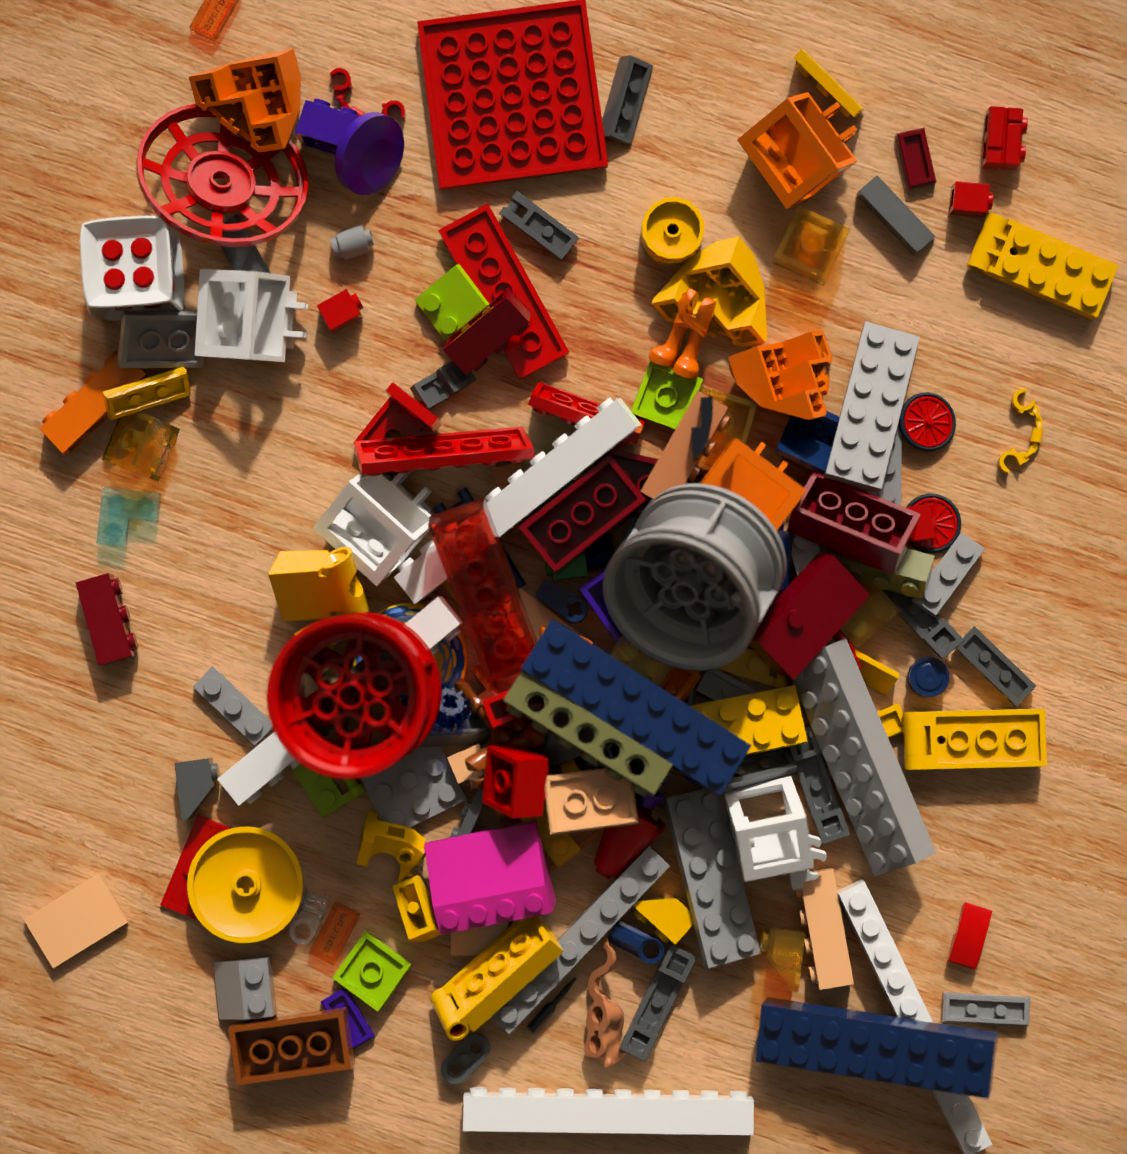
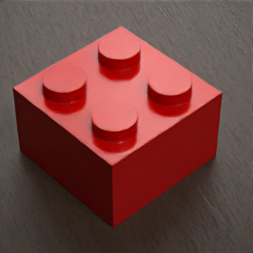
M517 744L487 746L482 803L511 818L543 816V806L546 801L545 785L548 775V759Z

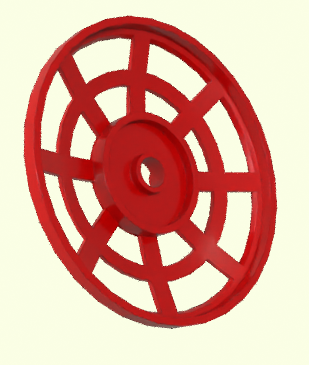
M196 103L182 106L166 113L157 119L146 131L140 142L136 159V175L140 190L153 211L164 222L183 235L215 246L246 247L265 243L278 237L290 228L299 217L306 201L308 173L298 148L290 138L284 149L259 153L250 146L251 143L231 135V131L222 124H220L219 133L207 132L186 137L178 125L179 122L197 117H216L209 110L206 112L202 110ZM168 129L177 143L167 152L162 165L146 159L152 142L163 131ZM205 142H218L217 151H208L199 154L193 145ZM229 145L244 150L252 155L253 158L245 162L240 157L229 153ZM281 150L288 157L294 169L297 186L280 187L277 171L270 159ZM182 151L191 161L187 173L170 168L174 159ZM262 166L268 175L270 186L255 185L253 171ZM144 169L161 176L162 188L170 203L162 206L157 203L146 185ZM169 179L186 183L189 195L178 200L172 191ZM214 179H223L227 185H219ZM252 196L270 197L266 207L259 214L247 205ZM280 197H297L290 216L281 226L276 228L265 220L274 211ZM199 204L211 211V221L200 218L187 209ZM238 211L247 219V221L240 223L223 224V213ZM179 212L193 223L209 228L210 235L191 229L170 215ZM254 226L265 233L250 238H222V231H240Z

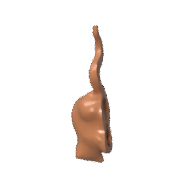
M603 937L602 946L607 951L608 958L603 966L593 971L588 980V991L594 1002L589 1007L586 1025L588 1033L584 1052L591 1058H601L604 1062V1068L607 1069L619 1063L626 1055V1052L619 1049L621 1045L620 1036L624 1026V1012L617 1003L612 1002L599 991L601 977L608 974L614 968L617 959L615 951L609 945V937Z

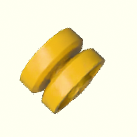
M679 197L663 198L655 202L645 213L641 228V243L646 253L654 261L667 266L681 265L699 251L705 232L704 219L699 209L690 201ZM676 228L677 234L672 235L668 231Z

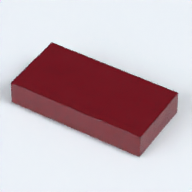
M919 128L897 133L895 136L907 189L911 190L936 184L925 129Z

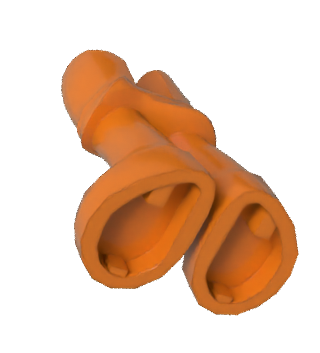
M691 288L682 294L678 302V312L668 340L664 345L653 347L648 358L662 366H674L673 371L682 377L696 379L699 373L697 358L701 341L708 334V327L714 314L716 301L705 298L700 304L696 316L692 315L698 302L699 293ZM691 329L685 349L678 358L686 330Z

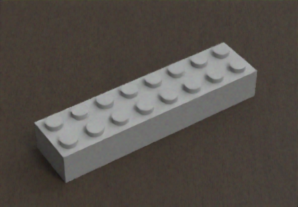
M844 638L824 646L792 682L796 686L799 699L873 875L877 876L916 864L936 853L848 641Z

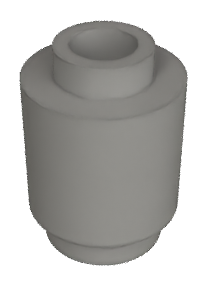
M363 225L336 233V237L331 238V244L337 260L342 258L348 260L370 253V246L375 245L370 229L365 230Z

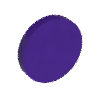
M370 112L361 115L347 127L338 143L335 154L336 175L339 182L346 189L359 195H371L383 189L392 180L398 171L404 153V136L399 124L393 118L382 113Z

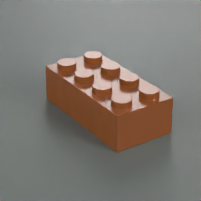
M347 1007L237 1022L228 1027L236 1086L350 1070L355 1065Z

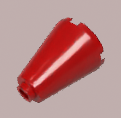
M637 802L635 804L638 824L604 829L593 863L597 866L596 872L607 879H610L611 876L618 877L666 828L665 823L660 818L655 822L650 816L652 811Z

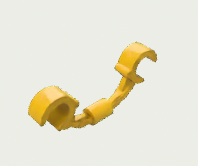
M1027 388L1017 390L1012 395L1011 404L1018 414L1027 411L1031 416L1035 417L1036 427H1033L1030 442L1033 444L1028 449V452L1017 453L1015 448H1012L1000 455L998 466L1006 474L1010 473V471L1004 464L1005 457L1012 456L1018 466L1022 465V463L1029 460L1030 455L1036 452L1038 444H1041L1044 429H1041L1043 421L1035 401H1032L1027 406H1021L1017 401L1018 395L1027 391Z

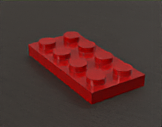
M540 381L528 402L529 406L534 407L533 410L542 415H549L551 413L560 416L561 421L570 425L577 424L587 415L592 419L599 413L597 407L601 404ZM635 416L641 423V426L620 443L630 445L632 442L637 444L645 419Z

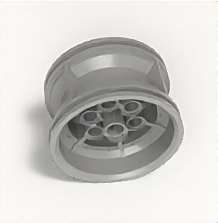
M682 484L671 487L659 493L650 501L637 520L627 540L621 544L607 565L603 579V594L606 607L621 633L635 647L648 656L667 665L688 670H709L724 666L744 652L769 606L780 591L785 579L787 566L784 546L768 518L743 497L729 490L706 484Z

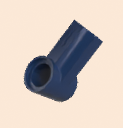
M620 919L615 923L610 932L609 943L640 958L645 963L655 964L664 955L663 944L657 937L651 936ZM648 942L656 943L659 947V952L654 957H647L643 953V947Z

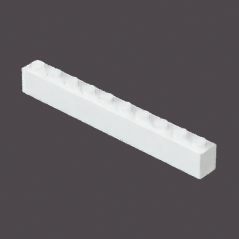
M611 397L597 407L599 411L597 415L592 419L588 415L574 425L577 431L569 437L566 434L560 436L552 443L554 446L552 451L547 455L543 451L530 461L532 467L524 473L521 469L507 479L510 483L502 491L497 487L485 497L488 502L479 508L475 505L464 513L463 516L466 520L458 526L455 522L441 532L444 536L437 543L431 540L419 550L422 555L413 561L410 557L397 568L400 572L394 578L413 603L416 604L423 600L639 428L641 423L623 400L617 398L613 401Z
M440 596L410 619L406 625L425 641L434 655L439 650L436 647L437 644L443 639L448 643L461 632L458 627L463 624V621L446 600ZM382 647V659L384 661L395 659L393 655ZM364 659L354 666L357 672L361 673L365 670L366 664ZM380 674L376 678V685L379 689L385 691L389 687V680L386 676ZM357 688L354 692H352L354 697L361 696V693ZM328 697L324 698L322 703L324 710L332 713L335 710L334 701ZM346 718V726H347V725H349L351 722ZM333 724L318 727L326 736L333 730L336 731ZM274 732L217 780L238 806L245 802L251 805L263 795L260 791L267 784L273 787L285 777L282 773L289 766L295 769L301 763L289 754Z
M860 879L837 890L839 901L895 1016L933 1023L865 881ZM932 1090L963 1154H975L993 1145L969 1096Z
M472 1087L470 1092H464L463 1131L753 1135L754 1100L752 1096H747L746 1091H730V1096L718 1095V1091L712 1090L701 1091V1095H689L687 1090H673L672 1095H660V1090H643V1094H632V1090L616 1089L614 1094H603L602 1089H586L585 1094L574 1093V1089L569 1088L556 1089V1093H545L543 1088H529L528 1093H516V1088H499V1092H487V1088Z

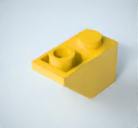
M676 897L638 899L632 905L635 908L633 914L644 924L650 921L657 928L654 933L666 944L670 940L676 944L693 925L690 910Z

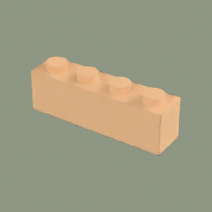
M832 868L815 870L819 875L817 879L803 882L804 888L794 890L796 898H801L803 909H799L798 913L801 927L806 926L808 937L803 938L806 955H811L813 966L808 967L811 984L816 983L819 990L852 985L854 982L834 870Z

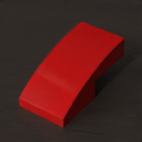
M966 902L962 905L957 930L952 938L947 962L973 970L976 969L987 935L992 910Z

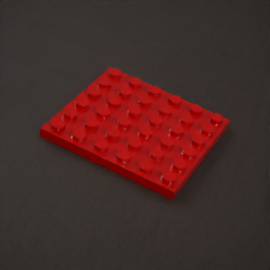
M573 0L417 21L440 190L608 168L586 0Z

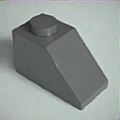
M213 758L174 763L182 820L191 819L216 787V780L220 777L218 764L213 763Z

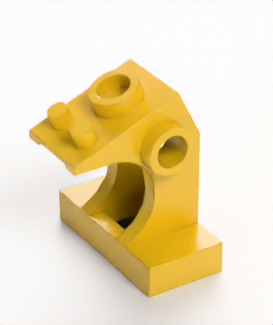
M367 810L356 864L367 867L372 856L378 853H388L395 856L400 863L397 882L400 883L405 876L410 878L413 873L410 870L414 865L418 867L426 856L424 848L426 839L410 827L378 820L379 812Z

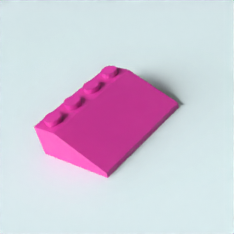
M536 820L426 842L424 844L432 905L440 935L553 912L557 902Z

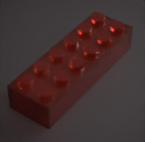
M485 498L429 516L428 528L487 683L521 673L519 671L538 641Z

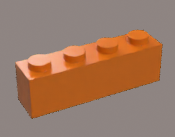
M117 351L106 358L104 361L105 366L98 373L94 371L83 381L85 385L78 392L73 391L63 400L64 405L57 412L55 410L51 411L42 420L43 425L39 429L63 454L69 456L108 418L102 392L149 377L141 368H120L117 364Z

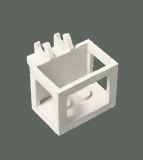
M200 269L195 356L285 362L286 348L294 349V337H307V332L292 331L294 309L308 310L309 304L297 302V292L289 291L290 276L256 271Z
M383 472L379 476L358 474L348 482L313 527L335 549L350 547L357 569L376 586L398 569L397 567L408 558L437 522L429 514L432 509L424 503L432 491L424 487L414 497L401 485L411 472L398 473L396 476L391 472L387 474Z
M791 776L724 792L730 831L745 882L787 873L792 890L804 888L803 882L818 878L817 871H810L808 869L814 868L813 859H820L825 862L827 855L825 851L811 848L810 846L815 845L819 848L822 841L820 837L808 833L806 816ZM782 791L786 815L749 822L748 817H744L739 803L740 799Z

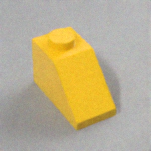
M416 875L392 885L408 939L423 943L440 936L433 910L431 893L420 876Z

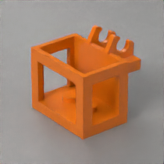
M808 92L787 98L737 139L786 209L807 202L857 162L845 144L855 135L857 131L855 126L853 125L839 135L828 121L839 112L840 105L838 102L822 112Z
M737 438L731 439L699 484L720 487L743 497L757 507L777 531L807 490L783 473L789 461L784 459L779 467L776 468L760 456V453L766 446L762 441L756 450L753 451Z

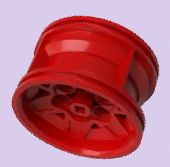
M356 612L323 619L299 631L286 643L276 657L267 685L269 719L283 747L305 767L326 776L346 779L360 778L378 773L416 750L431 732L437 720L442 699L439 668L425 641L403 622L372 612ZM349 639L344 655H340L328 648L338 641ZM382 647L393 655L395 659L384 661L382 659ZM357 656L364 659L366 664L365 670L361 673L357 672L353 667V660ZM329 668H333L338 672L339 679L335 684L330 683L326 678V672ZM309 674L317 683L318 690L305 698V684ZM380 674L386 676L389 680V687L385 691L379 689L376 685V678ZM356 688L359 689L361 693L360 697L353 696L352 692H354ZM406 691H409L408 707L399 700V696ZM326 697L331 698L335 703V710L332 713L326 712L323 708L322 703ZM375 704H380L384 707L386 711L384 719L380 720L374 717L372 709ZM349 715L354 716L358 720L359 726L356 731H352L346 726V718ZM333 724L336 728L337 742L327 737L318 727ZM374 730L389 736L384 742L369 746Z

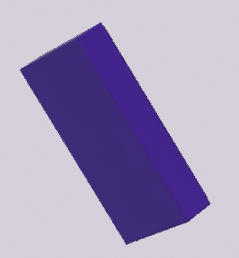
M343 987L321 1001L325 1010L347 1007L353 1049L375 1037L374 1032L348 989Z

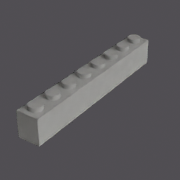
M648 846L557 939L564 952L493 1014L492 1018L510 1034L670 865L653 848Z

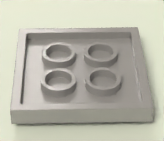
M441 746L418 747L411 754L378 773L360 777L376 811L379 812L378 815L381 821L401 826L412 827L467 800Z

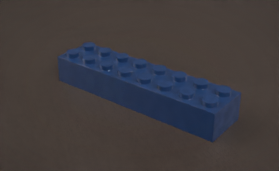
M554 619L550 621L519 670L520 672L523 670L673 764L672 769L715 796L722 794L752 746Z
M767 997L761 1005L756 1062L989 1099L993 1084L998 1033Z

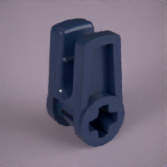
M545 580L536 592V596L540 601L568 622L580 623L587 616L588 608L582 598L549 580ZM576 603L581 604L579 609L582 614L580 616L575 614L573 617H570V610L567 608L569 604L573 606Z

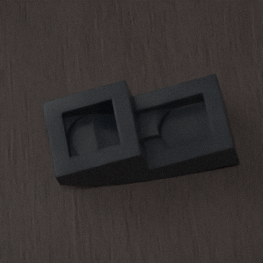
M701 397L702 427L691 428L693 461L700 460L708 442L712 424L713 397Z

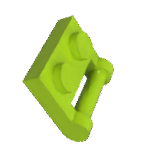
M303 764L292 769L322 818L366 791L363 784H359L356 778H342L350 790L343 795L332 777L317 773Z

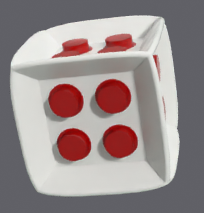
M157 216L107 218L82 224L80 232V257L83 292L87 310L94 318L122 321L123 311H183L185 300L182 249L177 230Z

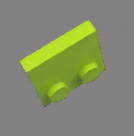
M460 264L451 268L415 299L416 303L445 341L489 304Z
M650 360L631 412L634 416L675 430L696 392L701 391L704 379L696 377V379L682 377L676 374L673 368L656 364Z
M365 931L339 967L333 979L377 1012H380L413 964L369 931Z

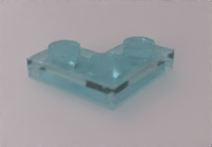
M103 487L96 544L127 547L130 519L158 522L161 494Z

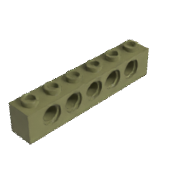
M523 670L503 700V703L507 705L505 709L507 712L518 719L522 715L533 721L530 725L544 735L547 731L557 736L555 742L568 750H571L573 746L582 752L580 757L593 766L597 762L607 768L605 772L607 775L619 782L624 778L632 783L630 789L643 797H646L647 794L653 797L673 765ZM531 698H541L545 704L544 709L540 712H532L527 705ZM557 713L566 714L570 720L568 726L565 728L556 727L552 721L554 715ZM587 728L594 733V740L591 743L584 744L579 741L577 734L581 729ZM605 745H616L619 749V756L613 760L607 759L603 755V747ZM631 760H639L643 763L644 772L641 775H633L629 772L628 763Z

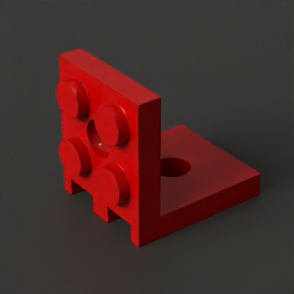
M392 382L386 389L389 399L355 441L386 439V435L393 430L400 432L402 437L431 435L437 432L441 424L438 417ZM395 471L391 472L395 476L398 474Z

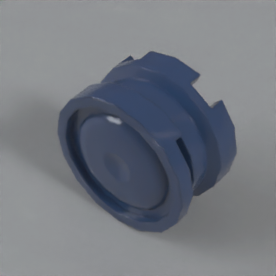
M934 657L921 658L909 667L907 683L915 694L922 697H935L947 688L949 671L947 666L939 659Z

